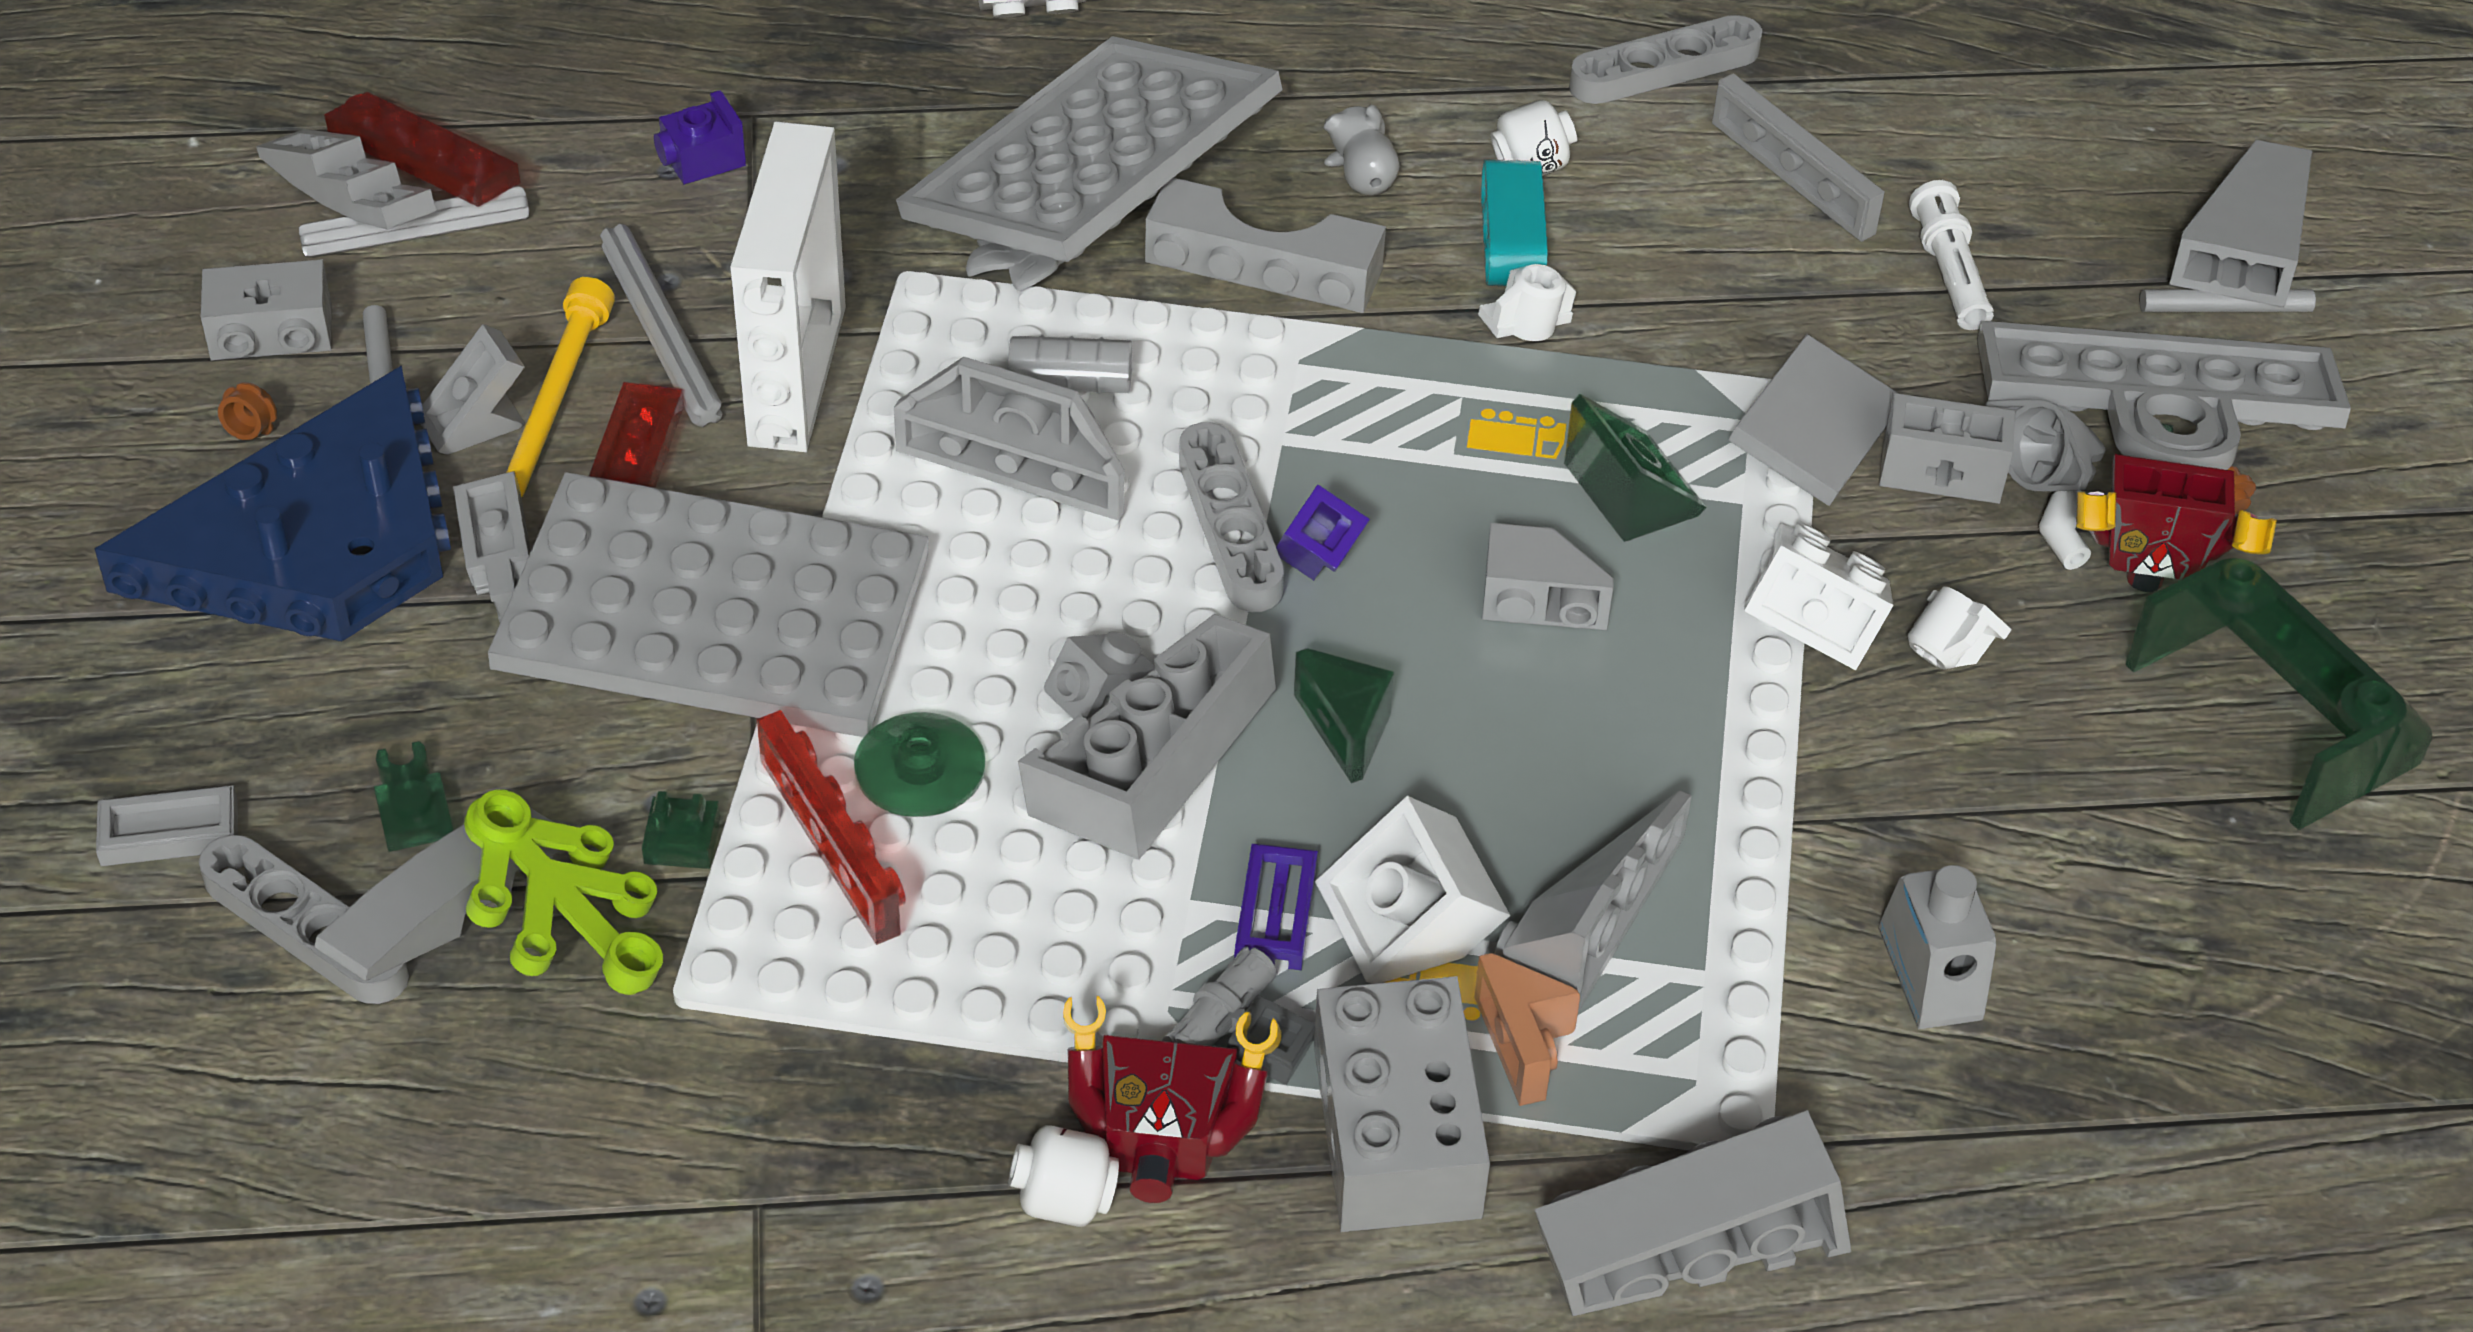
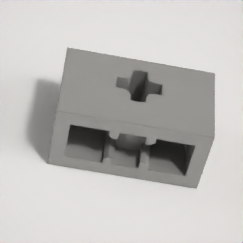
M323 259L202 269L200 317L211 361L331 351L332 302Z
M1894 393L1882 446L1879 486L2000 504L2013 456L2016 410Z

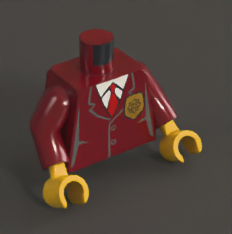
M2115 454L2112 467L2111 492H2108L2107 495L2097 491L2088 494L2077 492V528L2089 530L2097 544L2109 547V565L2114 570L2127 572L2128 583L2139 591H2157L2162 587L2165 577L2187 581L2197 579L2209 561L2219 559L2233 548L2251 554H2268L2271 552L2277 520L2272 518L2258 519L2257 516L2243 510L2235 512L2234 471Z
M1096 995L1098 1018L1091 1025L1082 1026L1075 1023L1070 1013L1072 1009V996L1068 998L1064 1005L1063 1020L1067 1029L1074 1034V1047L1067 1049L1068 1100L1070 1107L1085 1133L1097 1135L1106 1141L1109 1156L1119 1159L1118 1172L1132 1173L1129 1189L1135 1198L1148 1203L1167 1201L1172 1195L1174 1178L1192 1180L1204 1178L1208 1173L1213 1157L1226 1156L1255 1127L1268 1075V1069L1262 1066L1264 1056L1272 1053L1281 1041V1029L1274 1018L1270 1026V1035L1261 1044H1252L1247 1039V1031L1251 1024L1252 1014L1245 1012L1239 1018L1236 1024V1036L1238 1042L1245 1049L1242 1061H1236L1237 1049L1109 1035H1104L1102 1047L1096 1046L1095 1033L1100 1030L1105 1020L1106 1009L1104 1002Z

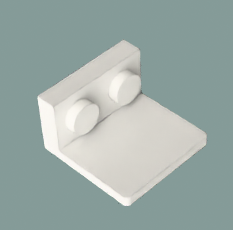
M1798 522L1795 529L1780 523L1775 532V552L1745 603L1744 611L1856 670L1893 607L1890 581L1882 576L1886 569L1878 562L1861 553L1853 551L1851 556L1847 558L1827 546L1831 540L1809 525Z

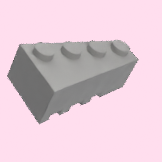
M1213 614L1154 659L1155 669L1146 676L1134 681L1126 679L1110 691L1111 702L1090 718L1085 719L1078 715L1060 729L1061 739L1046 751L1041 752L1034 748L1018 760L1028 816L1140 860L1276 690L1270 633Z
M1808 1110L1790 1117L1776 1116L1769 1118L1749 1132L1721 1142L1707 1141L1700 1143L1683 1156L1655 1166L1643 1165L1634 1167L1624 1172L1617 1180L1586 1191L1573 1190L1565 1192L1553 1199L1550 1204L1534 1209L1544 1245L1572 1316L1662 1296L1669 1286V1281L1683 1278L1688 1283L1698 1284L1699 1287L1726 1281L1727 1273L1734 1266L1762 1260L1767 1272L1794 1266L1796 1261L1794 1252L1819 1246L1823 1247L1827 1258L1851 1252L1841 1181Z

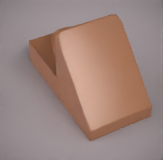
M1496 954L1481 955L1478 961L1474 998L1518 1104L1522 1106L1544 1101L1547 1096L1550 1071L1555 1070L1558 1064L1553 1038L1566 1036L1575 1031L1580 994L1578 990Z

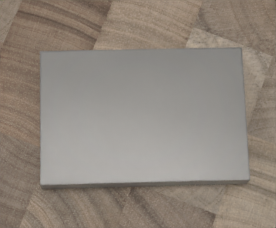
M1807 334L1736 425L1728 440L1830 506L1887 427L1894 393L1897 392Z

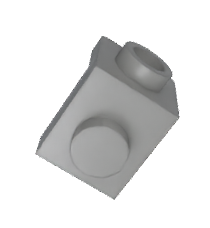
M1109 632L1103 635L1072 636L1067 638L1044 684V691L1073 719L1078 715L1088 719L1099 711L1106 695H1109L1110 691L1126 679L1134 681L1143 678L1154 670L1155 666L1141 654L1140 645L1122 633Z

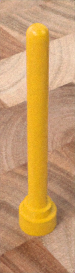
M580 277L575 279L570 284L565 296L563 309L568 321L506 472L514 471L519 484L521 498L527 489L590 331L606 323L614 305L615 295L612 289L596 278Z

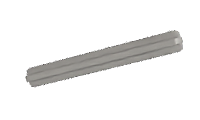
M618 224L614 228L606 227L600 235L603 241L602 249L693 424L699 427H704L709 422L717 423L723 414L720 410L721 401L630 228L623 224Z

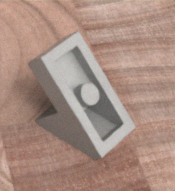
M482 324L422 405L425 423L421 424L423 429H427L428 437L440 453L452 454L517 430L525 424L506 395L507 390L511 388L525 366L500 330Z

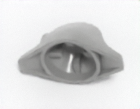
M1987 401L1986 406L2016 410L2014 450L2008 471L2014 481L2031 491H2079L2086 489L2087 484L2093 480L2096 473V468L2092 463L2100 461L2106 449L2096 434L2074 413L2048 401Z

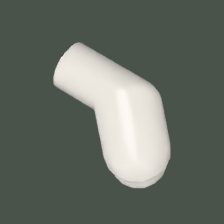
M2081 490L2056 491L2052 494L2039 524L2041 535L2062 565L2069 570L2076 569L2085 564L2091 555L2089 547L2075 529L2077 492H2082Z

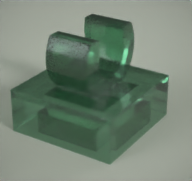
M658 791L656 797L653 796L642 843L644 864L710 869L721 819L719 801L705 800L701 794H693L692 799L669 798L667 792Z

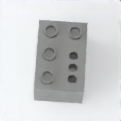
M1458 976L1317 989L1314 1052L1340 1232L1482 1219L1490 1160Z

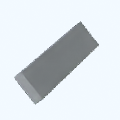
M1734 73L1719 80L1712 124L1859 241L1862 242L1876 235L1885 193L1881 188Z

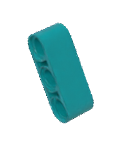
M1484 159L1481 182V207L1486 285L1506 286L1510 270L1533 264L1547 266V233L1541 161Z

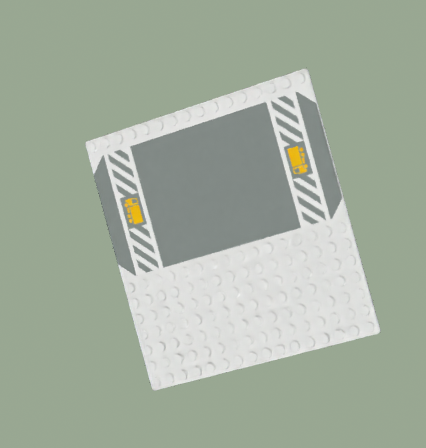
M906 271L901 273L895 284L822 518L928 536V556L868 738L758 718L673 987L676 1005L684 1009L1068 1063L1067 1049L1074 1047V1034L1064 1024V1005L1068 998L1072 996V1009L1070 1012L1072 1019L1075 1023L1082 1026L1091 1025L1098 1018L1096 1010L1097 995L1104 1002L1106 1014L1104 1024L1095 1033L1096 1046L1102 1047L1104 1035L1162 1041L1163 1037L1183 1019L1194 1005L1193 998L1195 993L1205 983H1211L1218 979L1234 960L1236 936L1252 844L1318 851L1316 881L1406 796H1409L1457 818L1510 914L1501 925L1464 958L1383 982L1458 976L1483 1122L1682 1150H1690L1694 1146L1707 1141L1721 1142L1753 1130L1764 1120L1775 1117L1804 643L1745 612L1744 605L1775 552V532L1780 523L1795 529L1798 522L1812 527L1813 496L1728 440L1736 425L1772 379L1037 286L1017 291L1013 284L937 275L926 272ZM1043 334L1044 337L1069 338L1073 336L1074 338L1099 339L1103 337L1109 340H1131L1132 376L1129 393L1102 392L1098 395L1097 392L1077 391L1093 413L1124 468V513L1120 520L1117 521L896 451L894 406L900 398L963 356L1008 370L1009 344L1012 336L1039 337ZM1200 422L1219 424L1230 431L1276 547L1317 484L1370 520L1335 572L1324 566L1313 581L1281 559L1284 579L1283 595L1280 602L1273 608L1263 612L1242 610L1232 604L1226 594L1180 470L1179 441L1182 432L1190 425ZM1204 450L1208 460L1207 467L1215 465V457L1211 456L1208 450ZM1215 488L1207 493L1211 498L1220 501L1230 500L1238 495L1228 488ZM1490 523L1554 528L1613 577V593L1607 630L1482 620ZM1233 530L1223 535V538L1231 543L1244 544L1253 540L1254 536L1245 531ZM1254 565L1246 567V577H1251L1254 584H1259L1253 572ZM1213 614L1270 633L1276 690L1140 860L1028 816L1018 760L1034 748L1041 752L1046 751L1061 739L1060 729L1073 720L1044 691V684L1068 637L1103 635L1109 632L1122 633L1135 640L1141 647V654L1155 666L1154 659ZM1106 695L1100 709L1111 702L1110 695ZM1679 790L1692 795L1684 839L1578 1012L1575 1031L1566 1036L1553 1038L1558 1064L1555 1070L1550 1071L1546 1100L1519 1106L1474 998L1479 956L1490 953L1495 954L1498 940L1510 921L1519 924L1536 898ZM1264 862L1252 933V937L1265 938L1276 863ZM1290 865L1279 940L1291 942L1302 866ZM1314 883L1302 971L1288 969L1287 960L1276 959V978L1259 993L1260 996L1315 1023L1317 989L1371 984L1366 982L1322 894L1316 883ZM1226 1033L1213 1047L1227 1048L1233 1033ZM1314 1041L1288 1084L1284 1085L1267 1076L1264 1091L1321 1098Z

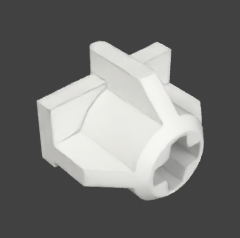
M1541 264L1528 265L1510 270L1505 293L1494 303L1480 305L1478 315L1496 338L1514 335L1528 341H1542L1552 336L1555 326L1571 323L1573 316L1571 309L1576 291L1553 268Z
M1944 586L1940 591L1933 590L1928 597L1929 604L1914 623V627L1908 634L1910 647L1926 661L1941 669H1951L1976 664L1995 637L2005 640L2012 629L1986 605L1974 602L1962 593Z

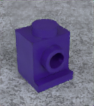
M721 90L710 93L711 102L688 107L682 111L659 117L660 132L654 134V144L658 157L664 166H672L683 185L746 166L742 121Z
M1317 484L1282 536L1276 549L1282 560L1314 581L1324 566L1333 572L1336 571L1370 519Z

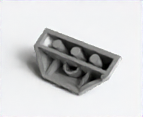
M963 356L900 398L894 406L896 451L1117 521L1120 520L1124 513V468L1093 413L1075 390Z

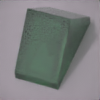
M1309 648L1297 651L1294 678L1295 698L1349 781L1354 783L1363 780L1391 716L1394 672Z

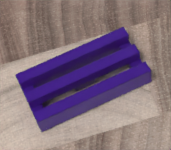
M1261 844L1251 845L1234 958L1244 947H1248L1249 950L1256 948L1267 955L1274 966L1276 959L1287 960L1288 969L1302 971L1318 851ZM1264 862L1276 863L1265 938L1252 937L1263 865ZM1290 865L1302 866L1291 942L1279 940Z

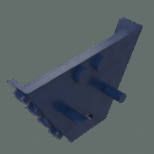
M401 365L94 548L106 591L128 599L152 601L175 606L185 611H199L236 619L246 624L256 623L294 631L304 636H317L342 642L443 578L439 552L451 550L444 513L431 515L430 509L442 507L436 471L423 472L422 470L423 466L434 465L427 429L414 430V425L425 423L419 388L406 390ZM359 546L373 548L365 555H354L351 553L353 549Z

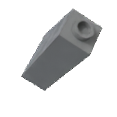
M2255 140L2184 229L2169 285L2285 308L2299 258L2312 150Z

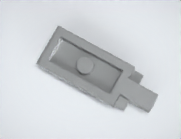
M514 471L453 486L467 573L477 595L490 594L491 601L494 602L499 622L503 618L531 552L521 492Z

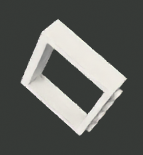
M774 122L731 263L748 447L807 452L846 308L834 127ZM767 277L781 278L782 286L768 285Z

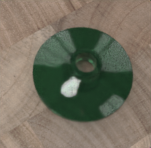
M907 713L881 722L864 736L855 752L854 773L860 790L876 806L902 816H934L959 807L975 794L985 774V753L978 737L963 723L936 713Z

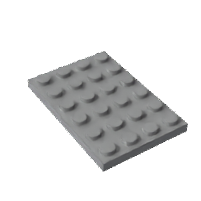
M1111 36L897 198L896 202L901 218L927 225L931 228H939L966 235L973 239H981L1008 246L1015 250H1024L1051 257L1058 261L1069 262L1071 259L1080 256L1087 246L1107 230L1116 227L1122 218L1142 202L1155 196L1158 190L1177 174L1190 168L1193 162L1212 146L1225 140L1228 134L1247 118L1261 111L1267 102L1283 90L1279 71Z
M565 472L488 650L489 666L491 670L868 738L928 556V536Z

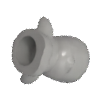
M1372 104L1367 108L1354 106L1329 116L1324 123V129L1329 133L1336 151L1325 159L1324 164L1328 167L1344 165L1345 180L1359 194L1374 196L1385 192L1396 179L1400 164L1392 142L1384 135L1385 123L1379 109Z

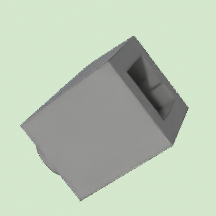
M1490 523L1482 620L1607 630L1614 578L1554 528Z

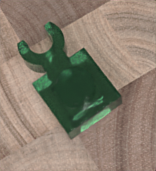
M420 741L412 743L414 758L404 765L392 764L389 761L386 748L378 750L376 754V762L382 785L374 786L388 852L433 843L453 831L440 772L430 774L426 748Z

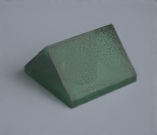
M1579 394L1572 401L1564 464L1624 542L1698 517L1707 508L1646 430L1582 394Z

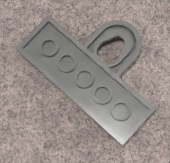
M1981 321L1977 341L1988 400H2042L2055 403L2069 411H2084L2088 408L2107 410L2115 444L2124 456L2227 470L2235 461L2241 433L2238 422L2246 425H2261L2265 422L2295 424L2300 428L2308 430H2320L2324 427L2346 428L2351 410L2332 350L2327 347ZM2167 414L2189 420L2196 425L2195 433L2180 435L2169 432L2163 428L2160 420L2153 417V415Z

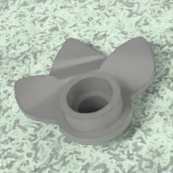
M978 239L977 244L979 247L970 254L967 260L966 272L968 277L987 271L1009 269L1013 286L1017 291H1022L1051 275L1065 261H1058L1051 257L1024 250H1015L1008 246Z

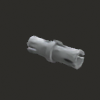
M1244 947L1241 949L1218 979L1211 983H1205L1195 993L1193 998L1194 1005L1183 1019L1163 1037L1162 1041L1213 1047L1226 1033H1233L1239 1018L1245 1013L1256 996L1276 978V968L1271 959L1256 948L1249 950L1248 947Z

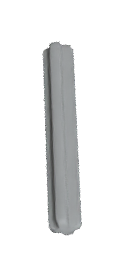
M516 186L436 200L434 203L437 211L388 230L361 223L344 216L304 223L299 226V236L303 253L306 257L312 258L526 220L529 217L528 200L523 187Z

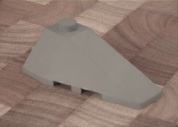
M1679 790L1536 898L1519 924L1510 921L1506 925L1498 940L1495 954L1578 990L1580 994L1579 1012L1684 839L1692 795Z

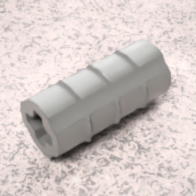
M1043 334L1039 337L1012 336L1009 344L1008 370L1075 391L1097 392L1098 395L1102 392L1129 393L1132 376V341L1109 340L1103 337L1099 339L1074 338L1073 336L1069 338L1044 337Z

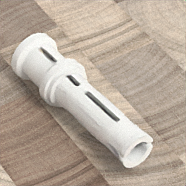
M1933 180L1915 189L1910 196L1908 204L1912 216L1922 224L1923 228L1920 238L1924 249L1937 258L1945 286L1948 289L1957 315L1958 325L1966 330L1980 329L1981 321H1991L1994 315L1992 305L1988 301L1978 268L1968 246L1972 235L1971 226L1968 219L1959 213L1960 197L1956 186L1945 180ZM1936 196L1940 197L1941 199L1939 208L1935 200Z

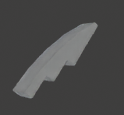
M303 129L256 146L259 157L289 183L322 205L355 221L388 230L437 211L431 189L402 185L395 162L366 158L360 136Z
M530 808L532 818L551 821ZM463 824L417 853L368 890L317 935L314 948L367 981L459 938L464 917L467 914V901L473 887L478 883L482 849L471 841ZM540 847L547 856L560 851L558 849ZM509 857L505 887L511 892L515 872L520 868ZM480 900L484 905L491 903L489 900Z

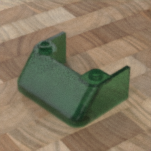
M2223 559L2146 597L2125 664L2133 673L2227 626L2347 737L2315 755L2290 823L2296 829L2301 830L2412 770L2424 760L2432 741V730L2427 721L2388 682L2258 565L2245 559Z

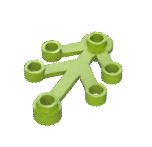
M492 790L472 802L464 819V827L468 837L482 851L478 883L473 887L466 904V913L470 920L479 926L487 928L499 926L504 922L512 904L511 892L505 887L509 857L527 875L522 931L517 935L510 951V962L513 967L520 973L528 976H538L549 969L556 953V942L551 936L553 906H555L604 959L602 964L603 974L608 985L613 990L621 994L633 995L648 989L654 983L663 963V953L660 946L651 937L639 932L619 934L583 895L610 899L614 908L620 914L629 918L645 916L650 911L657 896L655 882L644 873L628 872L620 874L600 870L606 865L614 847V841L609 832L596 825H585L580 828L532 818L527 802L516 793L508 790ZM583 844L592 845L595 848H597L599 852L588 850L583 846ZM540 847L568 851L569 858L573 864L550 859ZM626 891L636 892L643 899L634 898L630 896ZM480 900H489L498 907L491 908L485 906ZM524 948H533L539 951L542 956H533L526 952Z

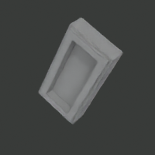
M234 785L98 800L96 853L100 866L201 855L204 848L214 840L224 836L238 835V799Z

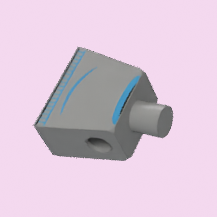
M1957 865L1945 866L1939 870L1910 873L1899 878L1878 928L1918 1030L1981 1021L1985 1015L1996 951V938L1976 891L1977 880L1968 869ZM1946 965L1949 970L1948 975L1944 973Z

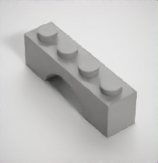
M1172 178L1162 186L1146 217L1145 262L1364 313L1383 270L1386 226L1330 214L1316 225L1298 231L1273 232L1261 230L1243 223L1228 210L1223 200L1221 188Z

